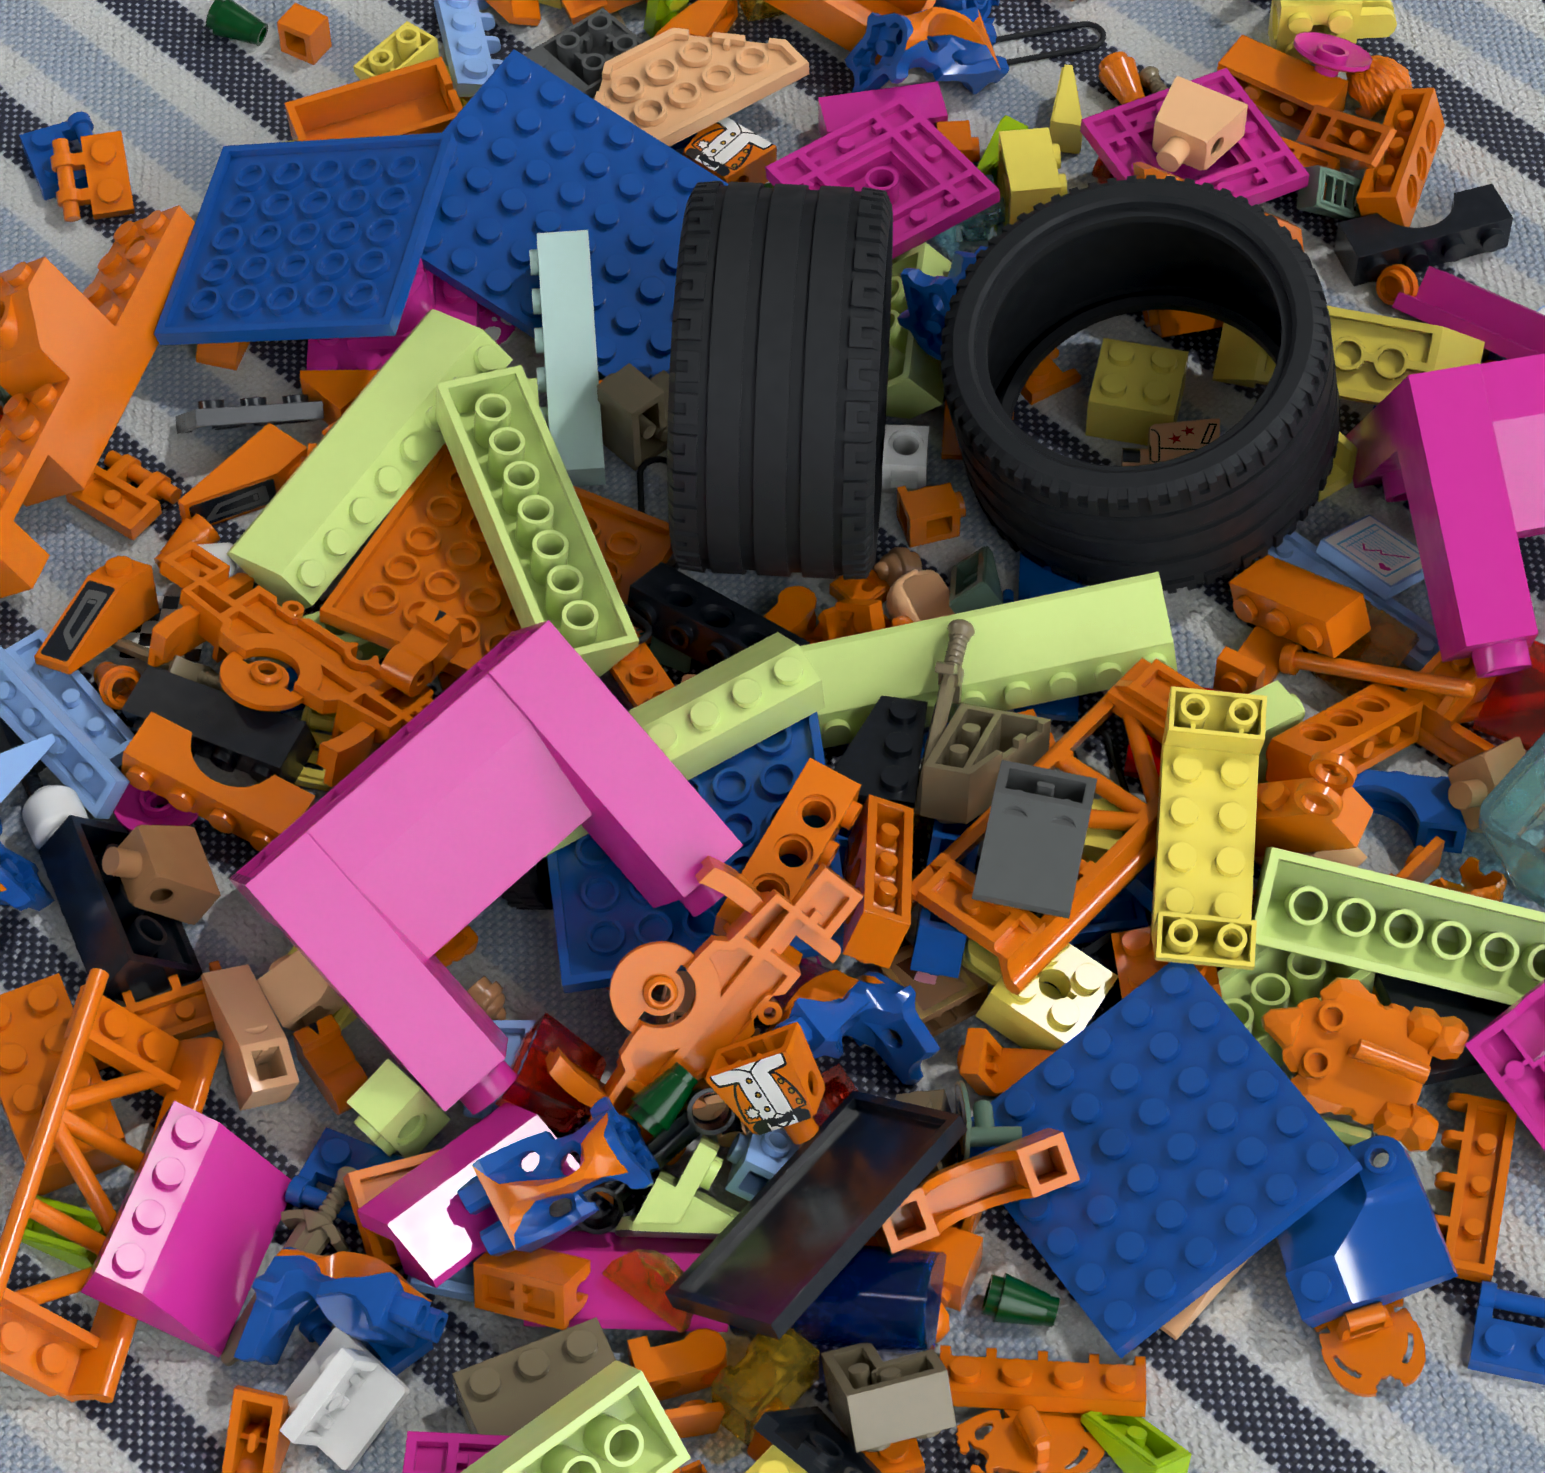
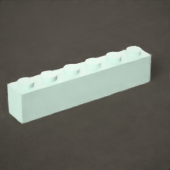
M588 230L537 233L538 249L529 250L531 276L539 275L540 288L532 289L533 314H542L543 326L534 328L536 354L544 353L545 367H537L538 393H547L548 406L540 407V410L572 484L576 487L606 485L601 409L597 396L599 378Z

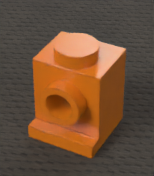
M950 482L935 486H925L909 492L906 486L897 487L896 516L909 548L960 536V520L966 516V507L961 492H954Z

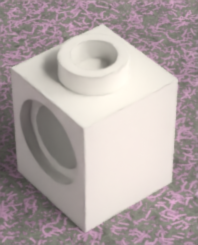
M885 424L882 493H897V487L906 486L908 492L926 486L929 426Z

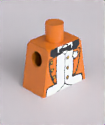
M726 117L699 131L686 146L682 155L728 184L729 182L765 184L768 182L765 166L777 161V146Z
M798 1022L717 1049L705 1079L752 1133L762 1135L784 1128L794 1144L805 1143L816 1135L819 1127L814 1121L813 1116L819 1108L825 1091V1084Z

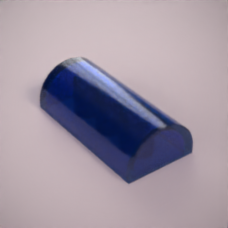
M864 1245L779 1340L729 1325L730 1330L738 1337L835 1347L872 1343L876 1351L915 1354L930 1349L935 1350L947 1255L944 1252L903 1249L892 1254L883 1246Z

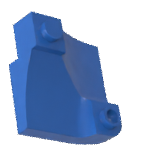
M1384 1135L1375 1136L1350 1146L1349 1151L1359 1161L1363 1169L1277 1236L1286 1268L1285 1275L1302 1321L1311 1328L1342 1317L1343 1312L1379 1301L1384 1306L1458 1276L1414 1163L1406 1149L1392 1137ZM1380 1153H1388V1163L1381 1168L1374 1167V1158Z

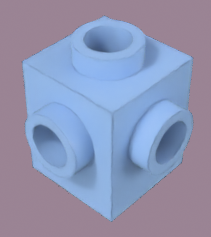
M780 1129L762 1135L754 1134L750 1130L746 1136L738 1133L726 1157V1160L732 1162V1167L725 1190L751 1201L799 1149L800 1144H794L788 1134Z

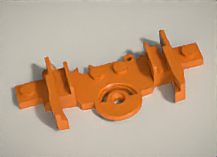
M194 542L187 543L161 559L159 573L183 588L181 589L179 604L183 607L167 615L153 627L147 664L153 667L161 666L172 661L175 655L181 657L207 641L214 646L212 659L217 663L223 660L219 672L221 687L230 698L239 704L259 711L276 712L294 708L302 703L322 715L336 713L332 739L320 743L317 765L326 769L324 784L330 787L337 785L433 701L434 692L428 686L417 696L410 697L388 684L379 676L381 665L379 664L378 656L374 655L369 660L357 659L358 643L345 642L313 620L303 618L305 608L298 601H286L281 607L277 604V597L260 585L253 589L254 578L248 574L237 573L229 578L230 566ZM252 657H267L290 665L298 676L297 681L294 683L293 691L287 690L289 674L281 665L271 661H255L248 664L244 660Z
M708 855L701 862L703 868L695 875L698 883L724 894L745 909V911L732 924L727 922L722 927L726 936L711 935L694 953L676 943L655 941L634 948L619 961L611 977L609 996L616 1017L630 1031V1034L618 1051L620 1056L616 1061L617 1067L606 1084L584 1068L572 1063L559 1047H557L554 1053L550 1051L545 1058L549 1074L567 1093L579 1102L592 1108L598 1100L606 1096L620 1115L634 1120L626 1112L633 1103L630 1098L668 1068L670 1069L675 1062L679 1063L695 1079L706 1078L717 1049L746 1040L754 1034V1019L756 1016L765 1025H773L780 1021L782 1009L773 996L785 995L801 975L799 964L803 954L790 945L791 941L797 936L830 962L834 963L841 954V948L831 937L864 897L862 893L825 864L821 863L792 901H790L775 889L771 892H759L738 871ZM683 965L693 979L695 990L692 1004L687 1012L676 1021L663 1025L649 1024L638 1019L644 1011L651 1015L663 1016L672 1013L681 1005L685 995V987L682 978L676 971ZM658 985H665L670 989L668 998L663 1001H656L651 997L653 988ZM769 1007L773 1008L771 1013H764L765 1009ZM700 1096L695 1101L693 1109L705 1108L706 1102ZM590 1113V1118L588 1119V1122L591 1121V1119H592L591 1113ZM638 1123L641 1128V1135L646 1143L653 1136ZM686 1147L666 1165L675 1164L685 1152ZM596 1192L611 1204H614L613 1196L605 1192Z

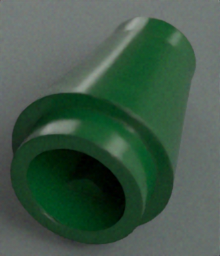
M215 0L206 17V27L212 29L214 35L250 44L253 43L257 46L262 44L268 32L267 23L262 22L233 0Z
M675 1062L670 1069L668 1068L630 1098L633 1103L626 1112L656 1138L663 1129L667 1132L669 1131L698 1080L679 1063Z
M1007 1273L1003 1277L992 1274L986 1288L981 1314L993 1317L992 1322L1044 1325L1052 1328L1057 1316L1060 1298L1051 1296L1049 1293Z

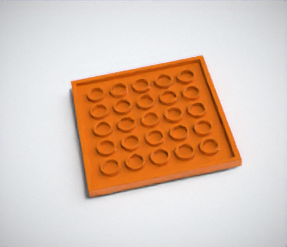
M445 443L398 500L319 610L320 622L391 650L401 642L417 622L416 614L428 602L460 621L463 646L442 670L459 678L511 632L520 630L521 626ZM573 485L620 597L627 604L630 585L660 562L666 564L673 554L669 523Z

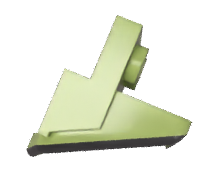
M703 1135L680 1179L662 1169L639 1213L622 1217L615 1229V1234L619 1237L714 1240L740 1213L698 1190L699 1186L709 1190L724 1160L716 1156L720 1144Z

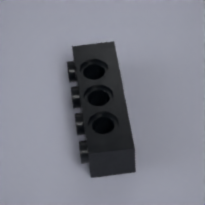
M660 562L630 585L627 605L652 627L651 636L709 668L777 632L799 646L810 644L809 641L663 562ZM629 616L633 626L645 632L644 627Z

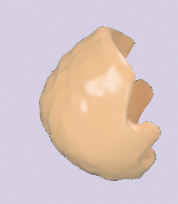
M914 569L902 575L892 584L886 597V607L891 621L899 616H908L914 622L955 614L949 607L950 590L941 576L934 570L918 571Z

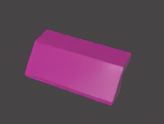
M1431 266L1426 271L1417 296L1413 297L1399 292L1392 308L1428 324L1443 326L1484 341V349L1507 359L1545 353L1544 314Z
M505 1102L359 1208L357 1213L362 1226L394 1242L405 1274L437 1288L487 1250L480 1238V1231L500 1220L493 1206L477 1215H473L468 1212L462 1203L457 1190L476 1176L472 1164L478 1159L507 1145L544 1131L550 1132L555 1139L558 1138L537 1114ZM536 1152L530 1153L522 1160V1168L527 1172L533 1171L539 1163V1155ZM570 1153L562 1170L566 1176L571 1175L580 1167V1164Z
M567 1231L540 1247L590 1260L591 1272L577 1288V1292L588 1294L587 1302L569 1321L567 1328L597 1317L602 1329L694 1331L708 1328L716 1332H728V1324L673 1308L665 1294L714 1240L619 1237L615 1232L591 1234L586 1231ZM524 1320V1326L549 1327Z

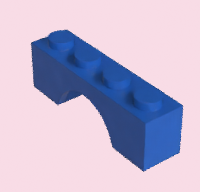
M1368 769L1357 775L1352 787L1374 810L1373 813L1383 815L1398 823L1409 835L1414 848L1418 845L1425 847L1434 837L1438 836L1445 841L1443 852L1462 854L1467 826L1461 810L1454 808L1449 802L1448 790L1451 786L1449 777L1411 775L1402 771L1386 772Z
M980 815L968 824H943L934 818L925 868L941 852L943 853ZM979 844L959 863L972 873H974ZM920 905L910 970L926 972L935 976L942 975L958 978L967 936Z

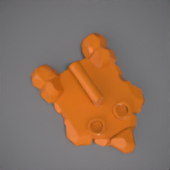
M1338 977L1320 991L1321 1000L1314 997L1303 1000L1297 1007L1270 1009L1261 1017L1264 1030L1282 1048L1284 1063L1293 1074H1296L1290 1079L1291 1082L1318 1114L1332 1112L1334 1115H1350L1352 1120L1360 1124H1373V1132L1379 1136H1389L1400 1141L1408 1151L1425 1152L1429 1150L1436 1138L1439 1122L1426 1108L1418 1106L1417 1102L1422 1086L1427 1081L1431 1070L1429 1065L1432 1056L1441 1060L1458 1059L1465 1048L1464 1044L1469 1037V1031L1461 1019L1455 1016L1440 1017L1434 1009L1415 1006L1410 1012L1404 1006L1394 1003L1384 1006L1380 1004L1376 995L1371 994L1359 980Z

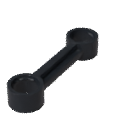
M705 1078L698 1080V1083L692 1089L693 1091L685 1102L683 1110L678 1114L669 1131L667 1132L663 1129L656 1138L652 1137L645 1143L660 1167L651 1173V1176H654L700 1134H720L727 1130L734 1122L736 1114L727 1104L724 1111L712 1120H700L693 1115V1105L700 1096L706 1093H716ZM609 1181L582 1192L585 1197L595 1192L608 1193L613 1196L614 1204L611 1211L604 1217L597 1219L587 1218L578 1224L579 1227L591 1234L610 1232L623 1217V1202L636 1190L631 1189L621 1181Z

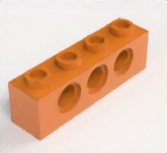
M1435 88L1395 89L1383 125L1390 126L1397 132L1377 168L1366 169L1356 196L1361 217L1378 213L1394 224L1410 227L1445 127Z
M1371 684L1271 738L1266 751L1268 764L1265 780L1276 782L1312 778L1313 776L1309 772L1308 765L1312 756L1321 751L1332 752L1346 758L1355 766L1357 775L1418 741L1424 700L1386 684ZM1319 764L1324 771L1333 776L1346 777L1342 770L1333 765Z
M809 758L741 874L759 892H771L775 889L792 901L821 863L827 867L832 863L840 847V844L834 840L842 827L850 831L862 810L863 805L857 802L861 784ZM809 815H816L821 817L826 822V825L820 828H813L807 825L803 818ZM785 854H794L804 864L799 867H788L781 862L780 857ZM727 897L716 915L713 932L719 936H726L722 927L727 922L732 924L745 909Z
M870 794L848 837L846 881L859 890L864 897L844 921L843 954L853 957L862 963H872L889 969L911 925L914 809Z

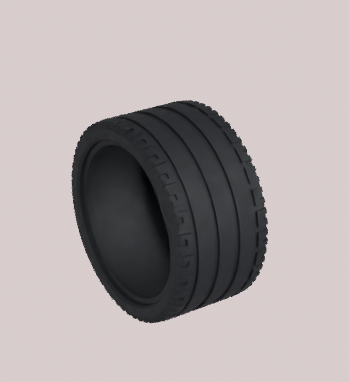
M1135 175L1127 176V180L1117 181L1116 178L1107 179L1108 183L1098 185L1097 181L1088 183L1087 188L1079 190L1078 187L1069 189V194L1063 196L1059 194L1051 197L1050 202L1046 204L1040 202L1033 206L1034 210L1026 214L1023 212L1017 216V222L1013 225L1008 223L1002 228V234L999 237L993 236L988 241L989 247L986 250L981 249L977 253L975 264L968 265L965 270V279L959 280L956 286L957 293L952 295L950 299V311H947L945 314V326L942 328L941 372L946 402L971 487L990 524L993 527L995 526L999 536L1006 540L1015 552L1020 551L1023 556L1042 568L1045 566L1050 567L1052 573L1076 583H1079L1081 580L1082 584L1088 586L1159 572L1163 591L1167 590L1168 594L1177 593L1179 588L1187 587L1188 590L1197 589V584L1206 582L1207 585L1216 583L1215 578L1223 575L1225 578L1234 575V570L1240 567L1243 569L1248 568L1252 565L1251 561L1255 558L1262 559L1267 556L1268 549L1272 546L1277 548L1281 545L1283 537L1287 534L1291 535L1296 530L1299 520H1305L1308 516L1309 508L1317 503L1319 491L1324 490L1327 484V477L1331 474L1333 468V458L1336 457L1339 440L1340 398L1337 386L1331 322L1325 295L1309 256L1303 252L1302 246L1297 239L1292 240L1290 231L1285 226L1281 227L1273 215L1266 216L1263 208L1259 205L1251 206L1247 198L1241 195L1236 198L1232 196L1230 190L1225 188L1219 191L1214 189L1213 184L1204 182L1203 185L1195 184L1194 179L1186 178L1184 181H1178L1175 176L1156 179V175H1147L1146 179H1137ZM1176 310L1201 314L1220 320L1253 339L1276 364L1273 375L1263 394L1253 408L1235 426L1211 443L1191 453L1154 464L1106 466L1074 460L1042 446L1022 431L1012 420L1015 405L1027 380L1037 366L1055 348L1071 336L1095 323L1131 312Z
M722 181L698 182L694 187L686 204L679 244L672 320L668 399L667 490L669 533L672 552L681 570L705 573L706 569H710L712 573L745 575L747 570L756 571L757 575L790 577L791 573L794 572L802 573L804 578L835 579L836 575H843L844 580L867 579L874 567L882 491L892 290L893 208L886 190L862 187L861 191H855L854 187L821 186L820 190H810L809 185L775 184L774 188H764L763 183L729 182L728 186H726Z

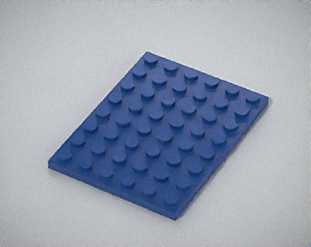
M513 49L443 131L452 132L458 145L421 255L424 268L535 339L534 328L543 327L542 314H533L532 289L540 288L539 275L531 276L529 250L538 249L537 233L588 230L599 380H603L611 373H616L629 363L649 379L662 370L669 374L675 282L686 204L698 182L722 181L726 186H728V183Z

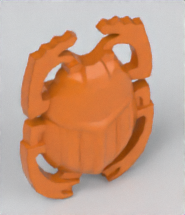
M1403 1298L1384 1306L1379 1301L1343 1312L1342 1317L1314 1327L1316 1332L1326 1328L1330 1331L1319 1334L1322 1346L1321 1352L1331 1376L1344 1390L1361 1397H1374L1378 1391L1376 1386L1381 1379H1387L1391 1376L1395 1380H1400L1403 1386L1407 1387L1414 1383L1421 1375L1426 1362L1425 1343L1421 1330L1416 1321H1413L1406 1308H1402L1397 1312L1394 1311V1308L1403 1306ZM1411 1335L1414 1341L1412 1357L1408 1363H1403L1408 1348V1336ZM1338 1358L1348 1370L1362 1376L1357 1378L1349 1375L1338 1366L1334 1359Z
M1029 1405L1020 1410L1004 1409L1006 1417L1002 1419L999 1410H990L971 1417L957 1426L956 1438L960 1453L966 1455L970 1450L969 1444L974 1449L979 1450L987 1460L985 1465L986 1473H1089L1099 1465L1105 1453L1103 1447L1091 1433L1085 1432L1080 1422L1083 1414L1080 1413L1063 1414L1037 1411L1034 1406ZM992 1426L991 1431L984 1436V1439L977 1440L975 1438L977 1430L982 1427ZM1082 1449L1088 1450L1086 1456L1076 1466L1066 1469L1077 1460ZM972 1464L970 1473H985L979 1465Z

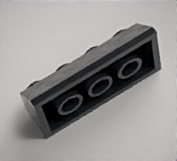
M69 815L38 852L87 975H89L92 968L105 970L109 974V978L103 995L109 999L124 1001L121 993L131 990L135 1002L170 990L171 987L167 978L169 976L177 974L181 985L199 979L203 972L182 922L134 907L128 900L121 878L107 875L103 871L102 859L106 850L109 847H119L131 832L124 826Z

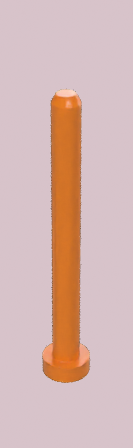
M1290 642L1285 643L1279 658L1281 673L1296 675L1299 670L1461 698L1474 696L1476 690L1475 684L1470 680L1337 657L1333 659L1326 655L1303 652L1300 644Z

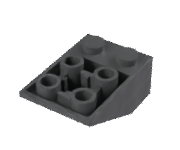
M601 8L523 55L594 99L596 91H599L605 62L638 46L644 41L608 11Z
M1002 760L972 899L1069 919L1097 779Z

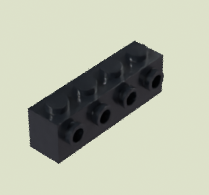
M147 665L122 708V712L131 725V731L134 735L152 711L192 732L191 752L193 757L199 755L207 758L216 767L226 772H234L235 769L245 772L258 783L276 775L295 784L317 745L305 721L277 711L267 712L245 707L234 701L225 692Z

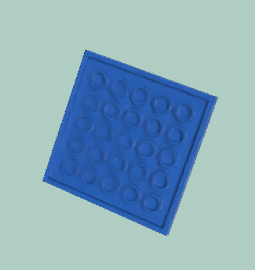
M443 132L223 146L154 332L159 344L185 345L395 336L458 145L453 133Z
M817 712L688 780L743 844L737 852L724 862L740 874L809 758L825 765ZM809 815L803 818L804 822L813 828H820L826 825V822L816 815ZM590 834L547 856L564 994L610 987L613 971L619 961L628 952L640 945L655 941H667L679 944L694 953L711 935L719 936L713 930L716 915L727 898L725 895L696 917H693L679 900L653 908ZM838 849L829 868L843 878ZM785 854L780 857L781 862L788 867H799L804 864L794 854ZM844 922L831 937L840 945L841 953L843 952ZM797 936L790 943L791 946L803 954L802 958L822 956ZM683 965L678 969L679 971H687Z
M1176 962L1166 964L990 1102L993 1108L995 1127L1021 1126L1022 1138L1046 1128H1052L1064 1133L1080 1180L1035 1198L1017 1200L1003 1205L1120 1359L1363 1169L1355 1156L1193 964ZM973 1116V1117H971V1119H972V1127H975V1124H974V1116ZM970 1147L969 1158L997 1147Z

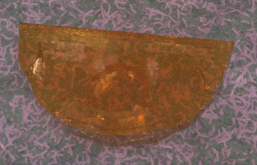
M636 1249L612 1260L602 1272L605 1277L679 1332H683L690 1327L693 1314L673 1308L665 1294L684 1273L670 1257L655 1250Z

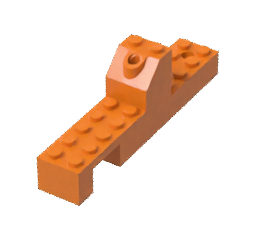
M179 205L162 212L156 210L146 218L135 222L127 221L123 223L114 233L113 238L115 241L111 249L98 263L97 268L99 271L95 279L83 293L45 256L28 263L20 262L12 269L0 273V386L12 396L3 408L5 414L0 421V598L33 589L50 556L14 522L22 504L28 507L85 488L159 344L154 332L195 221Z

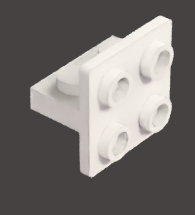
M335 1327L284 1395L287 1396L290 1406L288 1410L289 1418L279 1431L293 1444L318 1446L342 1470H352L408 1396L409 1388L355 1338Z

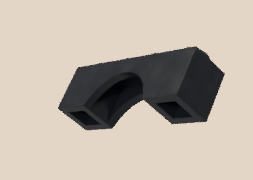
M1488 184L1454 193L1450 214L1439 223L1420 228L1400 226L1386 220L1378 213L1339 222L1334 253L1353 286H1358L1369 282H1376L1381 272L1394 264H1402L1409 267L1413 272H1417L1429 266L1455 262L1462 258L1505 248L1508 246L1513 217L1494 185Z

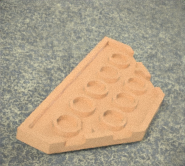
M671 28L606 61L602 71L601 86L599 91H596L594 100L670 147L809 75V62L786 39L769 38L768 43L746 41L745 35L713 32L712 37L689 35V29Z

